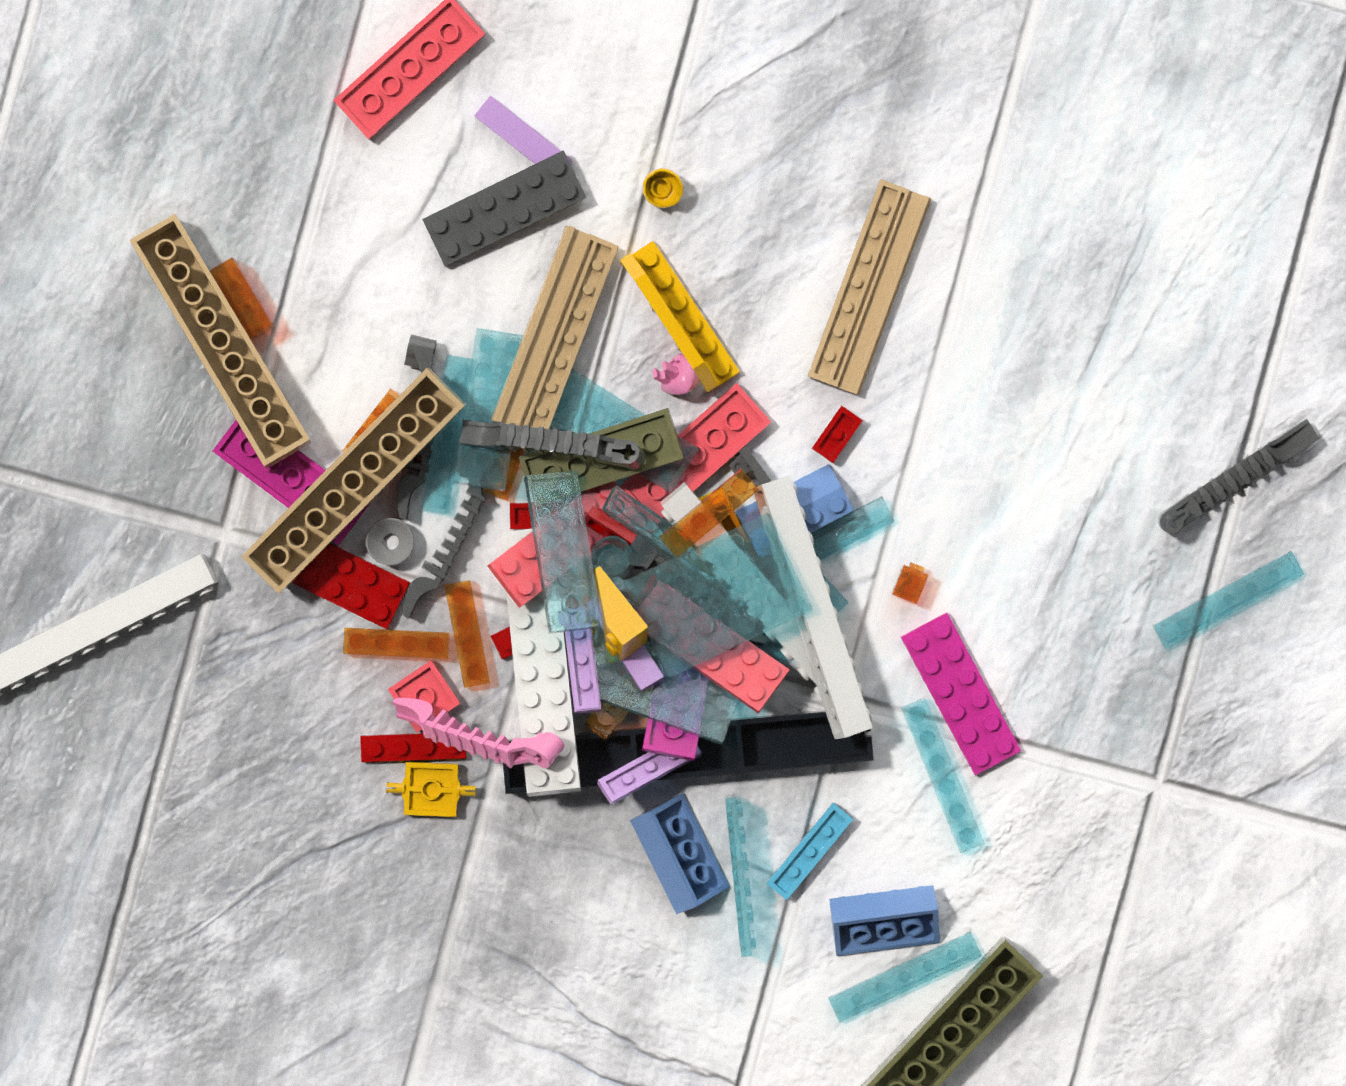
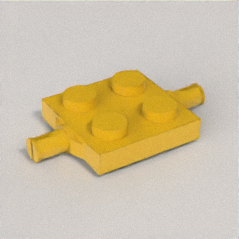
M406 762L405 777L402 783L387 782L386 787L396 788H387L386 793H402L404 815L456 817L457 802L460 796L476 797V792L466 791H476V785H460L458 778L459 764Z

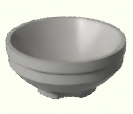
M396 518L378 520L369 528L366 535L368 553L376 562L383 565H396L408 558L413 549L414 539L412 531L408 525ZM391 533L395 534L399 540L398 546L392 550L387 549L383 544L384 537Z

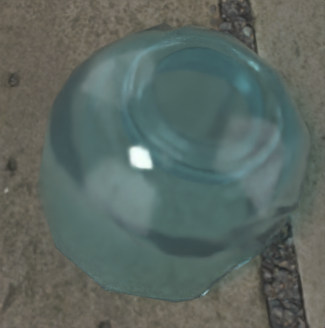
M619 536L604 537L592 549V566L594 569L600 566L608 577H617L629 567L632 550L627 541Z

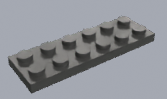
M563 150L422 220L444 266L447 267L587 197Z

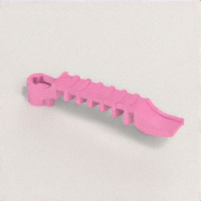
M396 698L392 702L396 707V717L417 724L423 730L425 738H430L435 743H444L447 747H456L459 751H468L473 756L475 754L481 755L485 760L487 758L493 759L497 764L500 762L505 763L509 768H512L513 765L527 762L542 768H548L564 749L563 741L557 735L550 732L545 734L538 733L533 738L519 739L515 737L509 743L508 739L503 735L496 739L495 735L490 731L485 736L477 727L471 731L467 724L463 723L460 725L458 720L453 717L451 718L445 710H442L435 718L432 705L426 701L413 698Z

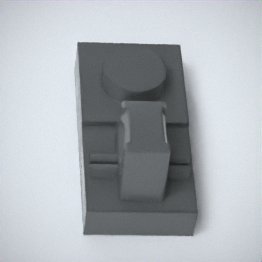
M746 446L738 452L740 455L729 465L738 478L752 471L755 477L752 482L755 487L771 482V479Z

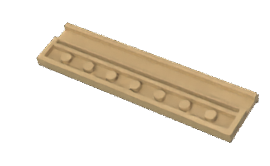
M880 179L807 377L859 396L932 198Z
M565 226L491 421L504 422L505 424L515 423L519 426L529 425L535 428L540 426L549 429L618 245L577 230L573 226Z

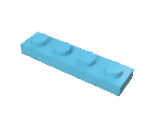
M832 802L766 884L784 899L788 900L853 821V818Z

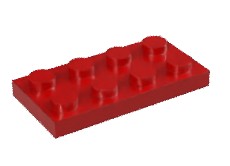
M330 543L294 579L293 584L388 629L410 582Z

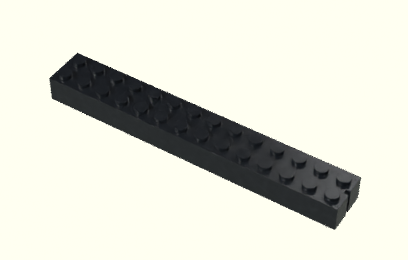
M825 710L702 721L697 743L701 755L695 758L694 761L686 763L658 780L874 760L872 737L865 735L863 731L846 738L834 739ZM646 727L575 733L581 787L598 786L597 782L602 777L648 753L642 751ZM503 763L505 794L526 793L524 763L513 765L512 768Z

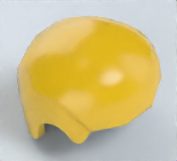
M667 168L656 169L645 177L643 194L647 201L655 207L666 208L675 206L683 195V183L679 175L673 170Z

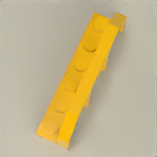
M654 241L620 260L621 265L626 268L649 302L651 310L655 311L675 341L676 348L680 349L707 394L740 372Z

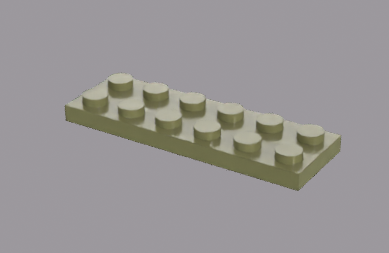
M669 408L589 433L590 435L601 434L602 436L635 442L645 453L644 464L636 470L597 462L593 457H588L587 460H584L578 455H573L572 458H569L562 453L555 456L547 451L544 454L534 451L519 456L534 507L685 459Z

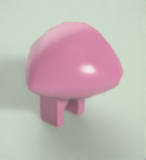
M683 353L675 355L669 363L664 361L662 363L663 371H659L656 368L652 370L654 379L661 382V390L673 395H685L692 392L700 381Z

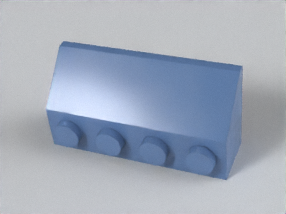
M829 464L794 481L797 487L796 496L799 505L804 509L805 523L810 533L854 511ZM755 501L736 511L758 557L762 558L772 553L773 550L757 502Z
M683 793L630 820L676 914L699 906L729 887Z
M934 885L829 899L836 956L940 943L938 907Z

